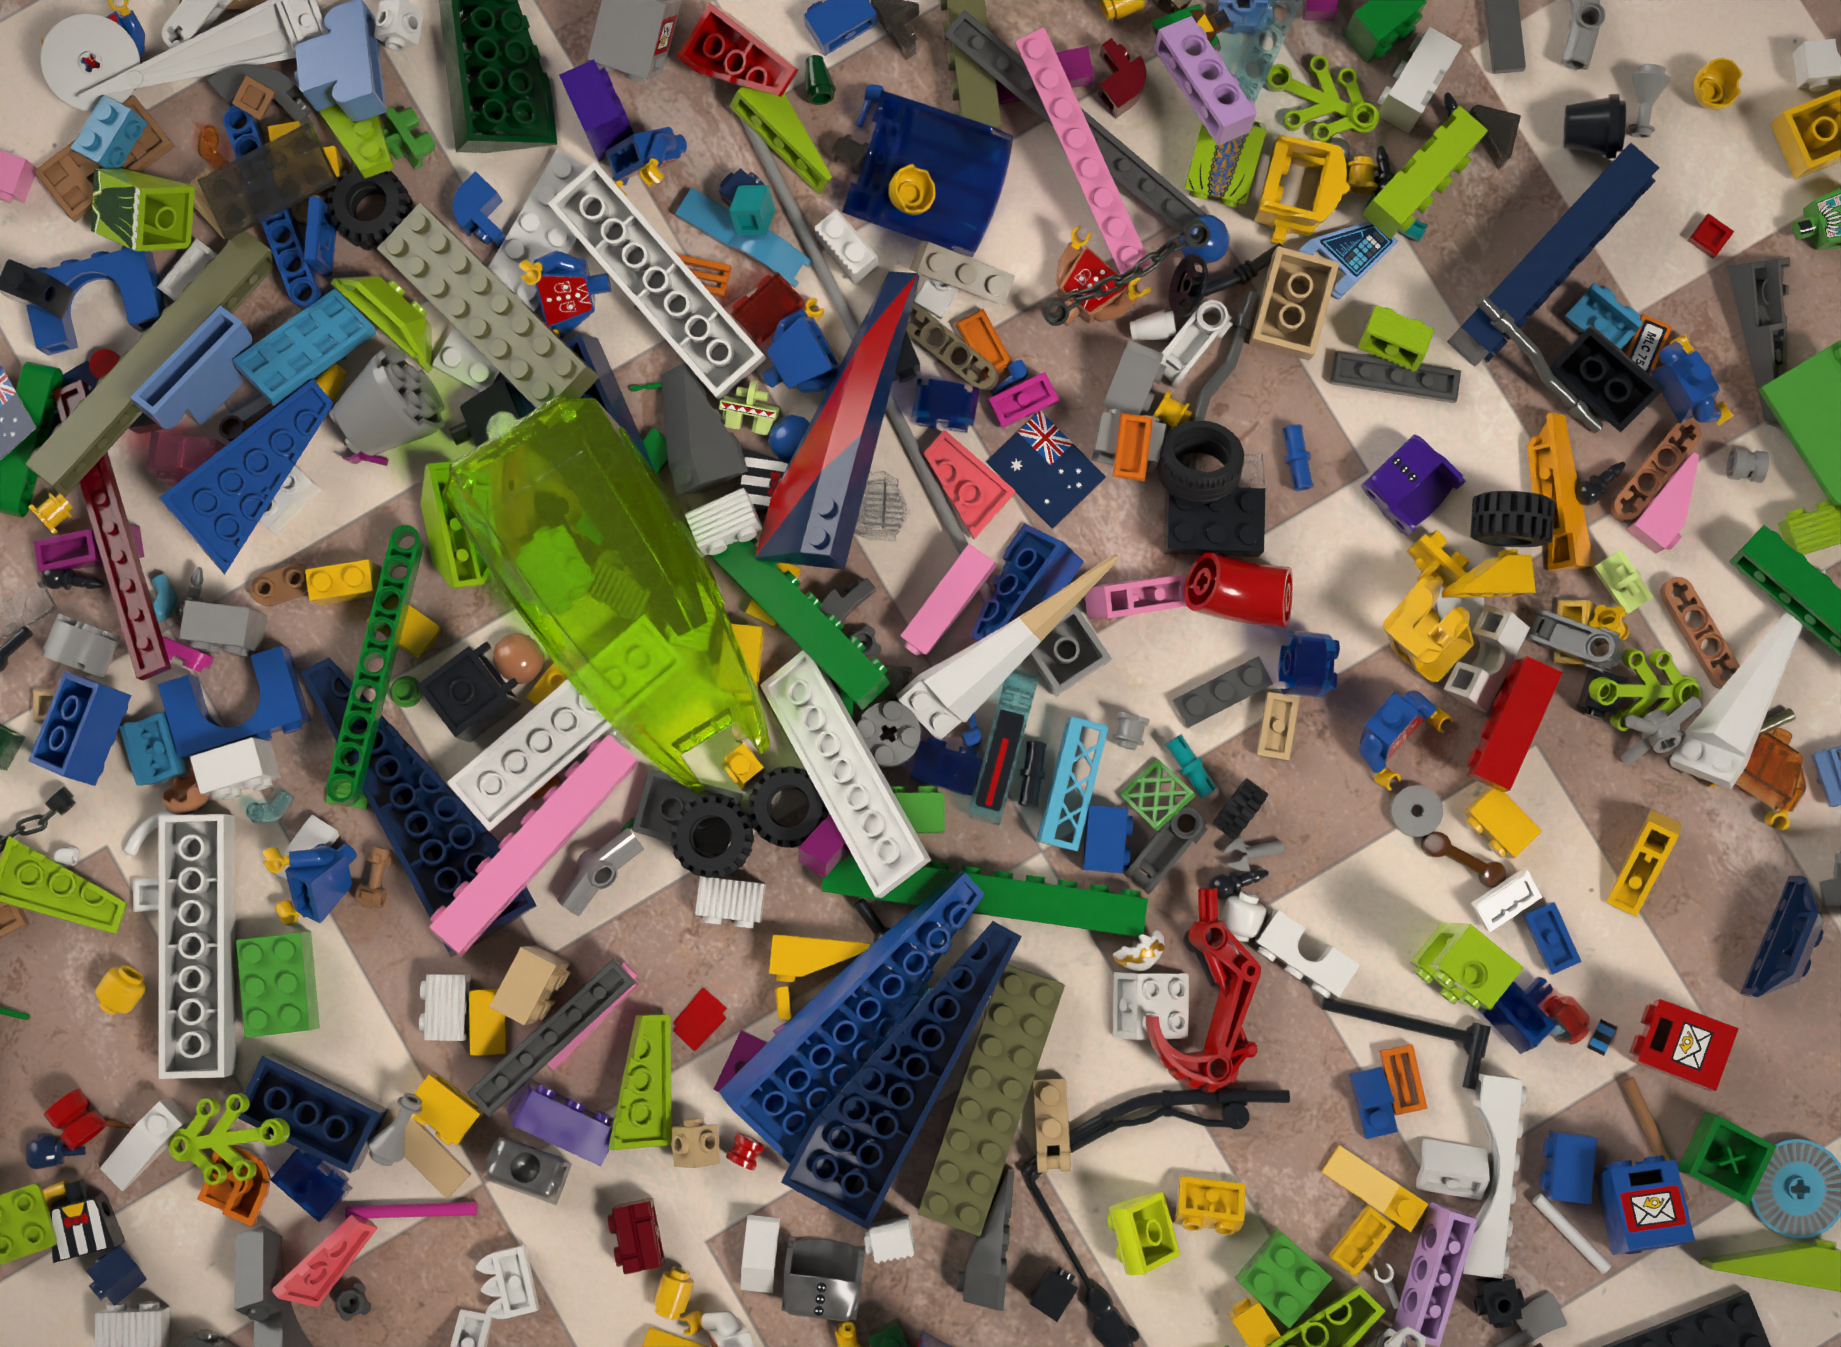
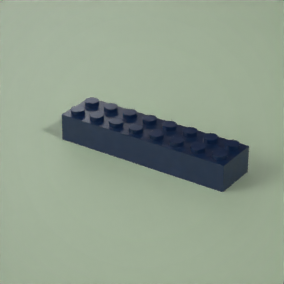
M1630 142L1488 298L1501 311L1506 310L1515 319L1514 324L1520 329L1529 320L1528 317L1542 306L1551 296L1552 292L1565 281L1576 266L1588 256L1599 241L1610 232L1614 225L1633 207L1635 202L1655 183L1656 180L1652 175L1660 167ZM1478 307L1447 342L1473 366H1476L1482 360L1488 363L1508 343L1507 340L1510 338L1505 333H1500L1491 325L1492 320Z

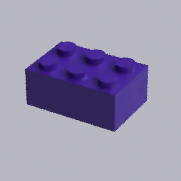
M593 59L559 74L599 162L608 158L606 150L634 133L605 67L599 69Z

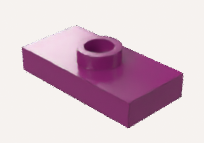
M741 1030L713 1090L719 1092L768 1042Z

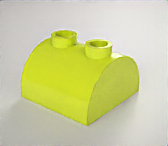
M1163 1191L1130 1198L1108 1208V1226L1115 1232L1118 1243L1116 1256L1119 1262L1123 1263L1126 1275H1144L1181 1256Z

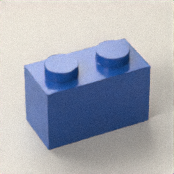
M869 0L818 1L812 4L807 9V13L804 14L805 26L824 56L878 25L877 13Z
M1089 805L1086 816L1082 870L1122 874L1123 867L1129 868L1130 848H1125L1126 835H1132L1133 816H1128L1127 808Z
M1549 1130V1136L1543 1142V1156L1546 1157V1169L1540 1175V1189L1543 1190V1196L1551 1200L1591 1204L1597 1138L1585 1134Z

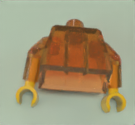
M1776 728L1772 735L1768 732H1762L1758 735L1749 762L1735 785L1775 809L1766 814L1765 824L1771 826L1774 823V819L1779 816L1780 823L1776 829L1782 831L1789 827L1790 819L1787 816L1788 813L1795 810L1806 792L1804 771L1801 768L1803 756L1800 752L1789 746L1792 734L1785 729ZM1711 782L1707 787H1714L1717 784Z

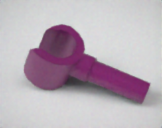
M362 451L357 454L354 453L351 457L341 455L344 460L352 464L368 461L387 466L389 462L388 458L376 455L370 456Z

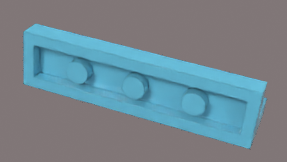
M1072 716L1067 718L1036 842L1078 851L1109 726ZM1082 727L1099 731L1096 745L1088 750H1085L1079 740ZM1077 746H1078V748H1079L1080 751H1081V754H1079V755H1077V756L1075 757L1076 750H1077ZM1095 750L1093 759L1091 760L1088 753ZM1084 756L1090 766L1089 775L1077 781L1071 771L1073 762ZM1069 778H1071L1074 784L1067 788ZM1087 781L1085 791H1083L1080 785ZM1076 788L1082 797L1081 807L1070 813L1064 803L1066 793ZM1063 809V811H1064V813L1066 814V816H1064L1063 818L1059 819V818H1060V814H1061V810ZM1079 813L1076 823L1072 816ZM1069 819L1075 830L1072 843L1054 839L1057 826Z

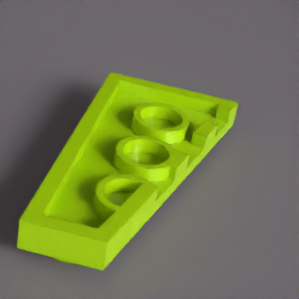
M338 104L319 110L320 115L331 128L335 137L342 144L364 179L394 169L379 115L356 122L351 121Z
M8 837L0 859L1 903L115 935L118 934L128 906L126 902L16 839Z
M671 1014L636 1015L608 1147L609 1150L672 1145Z

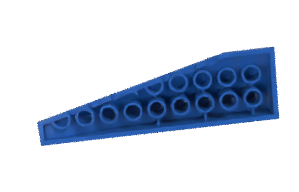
M964 871L933 893L857 957L798 1012L719 1091L728 1106L788 1163L792 1162L812 1122L902 1023L918 998L916 995L918 990L933 975L934 971L932 969L936 962L951 947L950 941L958 929L963 928L980 902L984 892Z

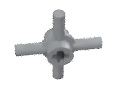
M1692 696L1671 715H1668L1665 710L1652 711L1643 718L1629 715L1625 720L1626 726L1641 731L1642 739L1623 753L1621 760L1629 766L1651 747L1657 753H1665L1677 747L1686 736V733L1679 731L1680 723L1702 706L1700 701Z

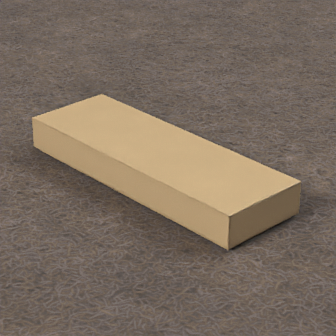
M401 1108L378 1129L379 1132L393 1123ZM410 1118L405 1127L404 1157L447 1199L471 1173L423 1125Z

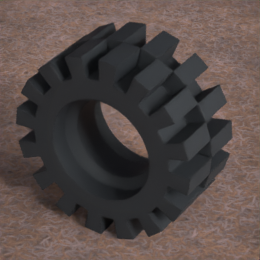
M1246 778L1234 794L1231 795L1228 802L1225 803L1215 818L1213 825L1233 840L1236 839L1243 829L1246 828L1250 820L1253 819L1256 812L1259 811L1268 793Z

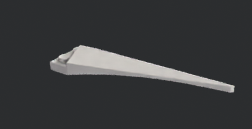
M267 0L79 94L78 98H90L219 73L239 65H261L296 58L295 47L297 44L328 33V30L325 27L316 0Z
M1825 568L1820 572L1826 574ZM1787 611L1685 731L1686 736L1670 758L1671 767L1730 790L1732 789L1749 762L1779 681L1803 628V625Z

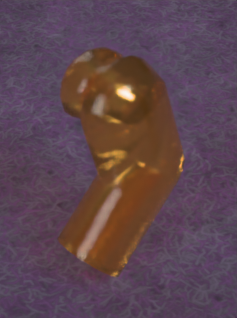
M207 124L202 127L198 135V154L218 173L220 171L223 172L229 166V161L219 153L220 138L218 129L214 125Z

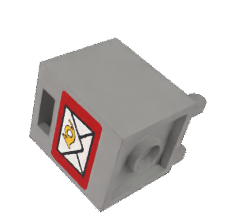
M602 0L587 60L591 61L594 59L599 69L605 67L608 72H614L615 69L625 72L626 78L637 82H644V79H651L663 73L682 0Z

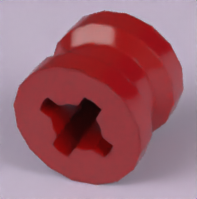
M737 1132L734 1137L735 1145L733 1149L728 1150L725 1157L741 1167L754 1171L757 1166L756 1158L758 1154L763 1153L766 1146L750 1136Z

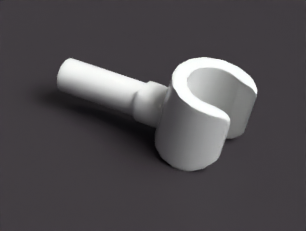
M72 847L59 849L54 855L55 863L66 867V865L75 866L79 859V849Z
M1385 1263L1389 1272L1386 1279H1381L1378 1276L1376 1268L1373 1269L1372 1274L1376 1281L1383 1284L1393 1308L1397 1309L1400 1301L1392 1283L1394 1270L1389 1264Z

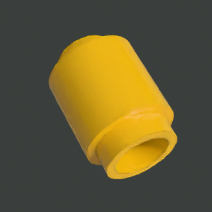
M1099 0V5L1108 21L1113 18L1119 20L1143 9L1145 0Z
M672 1267L670 1271L663 1272L654 1300L656 1314L667 1319H680L681 1313H684L694 1284V1280L689 1277V1271Z

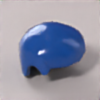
M1214 215L1194 218L1206 224L1210 230V239L1201 248H1193L1188 245L1181 249L1185 257L1190 254L1200 255L1204 258L1206 264L1220 260L1226 254L1230 235L1224 222ZM1194 228L1190 235H1195L1198 232V228ZM1182 236L1180 237V244L1185 242Z
M791 414L779 418L772 425L768 434V442L771 450L779 460L790 462L810 424L804 417Z

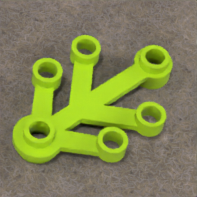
M1322 55L1314 56L1308 66L1310 74L1317 77L1322 92L1292 79L1290 69L1283 64H1275L1271 67L1268 76L1265 78V84L1269 90L1273 92L1285 90L1317 104L1300 111L1291 110L1287 112L1283 119V126L1286 130L1290 132L1297 131L1303 123L1331 113H1337L1345 118L1330 124H1317L1311 134L1313 141L1327 143L1331 136L1350 129L1360 134H1366L1376 128L1379 122V112L1374 105L1364 102L1356 82L1357 73L1352 68L1342 69L1337 76L1338 86L1346 89L1351 103L1348 104L1339 99L1328 71L1329 62ZM1315 62H1320V63H1322L1323 66H1324V69H1322V70H1317V69H1315L1314 66H1313V63H1315ZM1347 74L1351 76L1352 82H1344L1342 75ZM1280 77L1283 83L1276 85L1273 83L1272 78ZM1358 115H1365L1368 118V122L1361 123L1358 120ZM1288 118H1297L1298 124L1291 125L1288 122ZM1319 129L1324 130L1327 133V137L1320 138L1316 131Z
M1628 648L1622 655V662L1624 665L1634 669L1643 684L1616 683L1609 678L1599 677L1594 679L1589 685L1591 698L1602 705H1610L1618 697H1640L1626 711L1617 710L1616 715L1611 716V725L1621 731L1630 729L1625 724V720L1629 715L1643 718L1652 712L1646 709L1658 698L1666 699L1655 710H1665L1669 714L1677 706L1683 705L1692 696L1699 700L1701 695V688L1697 681L1688 675L1682 676L1672 662L1671 653L1661 648L1654 649L1651 652L1649 662L1652 666L1663 671L1670 684H1660L1645 662V655L1642 651ZM1636 654L1635 660L1631 662L1632 657ZM1624 717V721L1620 724L1621 718Z
M243 1093L232 1094L227 1098V1110L211 1133L199 1136L209 1119L218 1115L220 1111V1104L217 1099L205 1098L197 1103V1115L188 1128L178 1129L170 1137L168 1148L175 1160L180 1162L191 1160L204 1172V1180L209 1185L223 1183L227 1178V1170L224 1165L215 1164L201 1150L211 1148L233 1167V1175L237 1180L245 1181L252 1179L256 1175V1164L252 1160H246L230 1145L263 1141L268 1146L283 1144L290 1135L288 1123L282 1118L266 1120L259 1128L228 1132L240 1114L249 1108L248 1097ZM237 1098L240 1100L239 1109L235 1107V1100ZM207 1103L211 1106L210 1113H207L205 1109ZM270 1127L274 1131V1136L272 1138L269 1134ZM182 1140H183L184 1143H185V1149H184V1150L182 1149V1146H181ZM243 1165L248 1169L246 1176L242 1172ZM214 1169L218 1172L217 1180L214 1179L212 1174Z

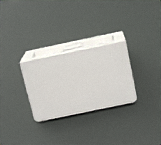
M1423 1139L1421 1144L1422 1165L1416 1178V1189L1481 1200L1490 1181L1487 1150L1461 1144Z

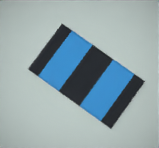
M1600 1019L1588 1049L1604 1056L1617 1026Z

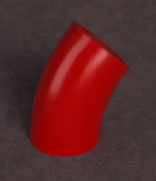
M1205 553L1198 557L1191 566L1184 586V599L1190 610L1208 616L1253 625L1287 628L1293 599L1292 569L1284 566L1236 560L1215 553Z

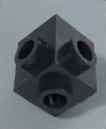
M1503 1274V1279L1492 1277L1475 1279L1478 1296H1474L1473 1301L1478 1316H1482L1484 1321L1488 1324H1493L1495 1328L1509 1327L1513 1325V1320L1522 1319L1521 1309L1525 1307L1521 1289L1516 1288L1513 1277Z

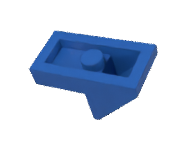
M1382 1067L1349 1074L1364 1138L1370 1139L1398 1132L1391 1104L1395 1100Z

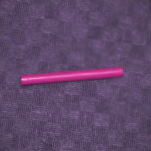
M477 1202L346 1206L345 1218L347 1219L351 1215L365 1219L477 1215L478 1204Z

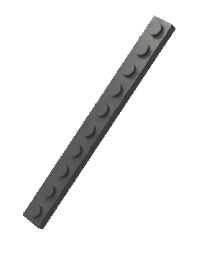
M963 10L944 36L1053 127L1023 59L967 11ZM1081 108L1108 170L1115 180L1177 232L1182 231L1185 224L1194 218L1207 215Z

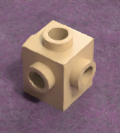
M704 1118L685 1119V1125L672 1127L671 1144L674 1167L697 1168L720 1164L718 1124H704Z

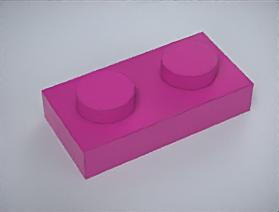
M1043 372L989 398L988 402L1001 429H1004L1058 403L1059 398L1046 372Z

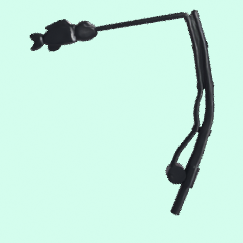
M1224 1086L1218 1088L1213 1093L1203 1092L1200 1089L1162 1090V1092L1148 1093L1106 1109L1069 1131L1071 1153L1109 1132H1114L1118 1128L1151 1123L1162 1116H1174L1205 1127H1224L1239 1130L1244 1128L1249 1122L1250 1115L1245 1107L1247 1103H1290V1091L1247 1089V1086ZM1194 1104L1225 1105L1221 1113L1223 1120L1205 1119L1172 1109L1171 1107ZM1153 1105L1163 1106V1108L1147 1116L1133 1120L1113 1122V1119L1137 1109ZM1048 1146V1156L1060 1155V1146ZM1036 1154L1020 1167V1172L1029 1175L1028 1184L1088 1289L1084 1304L1086 1309L1094 1314L1093 1334L1104 1347H1133V1342L1140 1338L1138 1331L1126 1324L1118 1309L1113 1306L1109 1293L1099 1284L1092 1285L1035 1181L1043 1173H1038Z

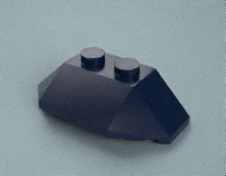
M1801 875L1788 877L1740 994L1758 998L1799 982L1801 977L1806 976L1811 966L1809 958L1813 948L1817 947L1823 938L1822 926L1825 921L1807 878Z

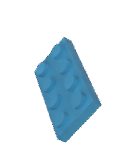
M335 288L234 358L233 362L235 367L275 406L373 337L376 331L374 326Z

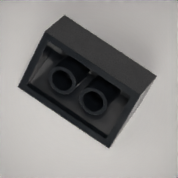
M1589 325L1550 366V370L1557 379L1620 433L1665 389L1663 385L1592 325Z

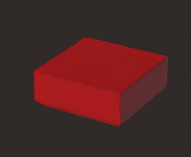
M1708 213L1687 241L1713 259L1718 255L1734 231Z

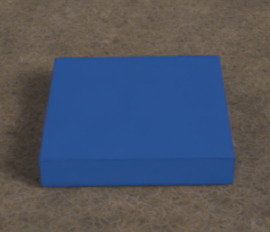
M309 197L304 260L320 276L333 275L337 227L333 224L330 218L332 215L328 212V205L322 198Z

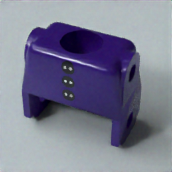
M1414 434L1361 484V487L1401 534L1403 533L1409 537L1416 531L1415 526L1429 517L1441 505L1452 488L1458 489L1466 481L1463 475L1444 456L1436 452L1420 436Z

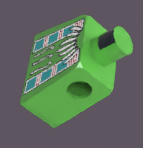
M1841 188L1817 198L1803 208L1805 219L1794 221L1792 224V231L1797 240L1811 237L1816 250L1841 248Z

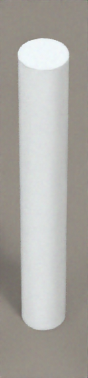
M1541 1193L1534 1197L1532 1203L1601 1274H1605L1611 1268L1606 1259Z

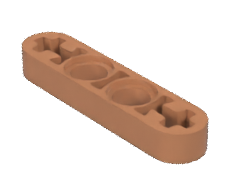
M1689 419L1681 424L1677 422L1667 431L1613 498L1610 504V511L1615 519L1622 522L1631 521L1638 517L1699 442L1702 431L1696 421ZM1688 428L1690 430L1688 436L1691 439L1684 440L1678 447L1673 443L1682 434L1680 430ZM1667 450L1672 454L1673 463L1671 466L1665 467L1659 463V451ZM1647 474L1652 477L1654 481L1652 490L1645 491L1640 488L1638 484L1640 475ZM1633 494L1638 496L1639 498L1635 499L1630 505V509L1633 512L1623 513L1621 511L1623 505L1620 501L1625 502L1629 500Z
M1683 577L1669 579L1660 589L1661 599L1714 687L1721 690L1728 681L1720 679L1719 676L1723 673L1722 669H1730L1733 675L1740 665L1692 584ZM1673 586L1682 587L1681 599L1678 596L1674 598L1671 596L1670 592L1674 590ZM1682 601L1684 603L1691 601L1692 605L1687 606L1680 611L1677 608L1678 606L1683 605ZM1689 611H1695L1700 615L1701 623L1699 627L1691 628L1686 624L1685 616ZM1706 638L1714 640L1717 644V652L1713 656H1708L1702 651V642ZM1722 656L1725 658V661L1719 662L1720 665L1712 666L1710 664L1711 661L1718 660Z

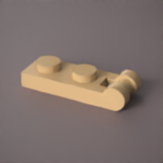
M1067 1079L1033 1080L1038 1173H1048L1049 1169H1061V1172L1071 1171ZM1048 1146H1060V1155L1048 1156Z

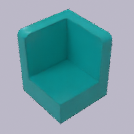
M769 185L738 186L729 209L736 235H767L775 212Z

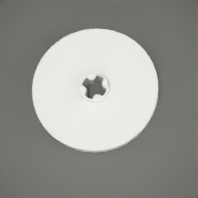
M77 14L57 23L47 34L42 45L40 57L42 73L50 89L65 103L85 111H93L102 95L80 99L78 98L79 94L141 64L137 46L128 32L111 19L95 14ZM92 53L96 55L95 59L100 63V67L93 68L92 72H88L86 64L82 63V58H88ZM135 89L105 94V96L121 104Z

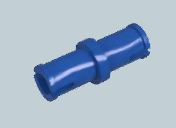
M1300 424L1290 425L1282 429L1288 454L1285 456L1286 464L1290 465L1293 491H1304L1314 487L1308 462L1311 459L1309 451H1306L1302 431L1303 426Z

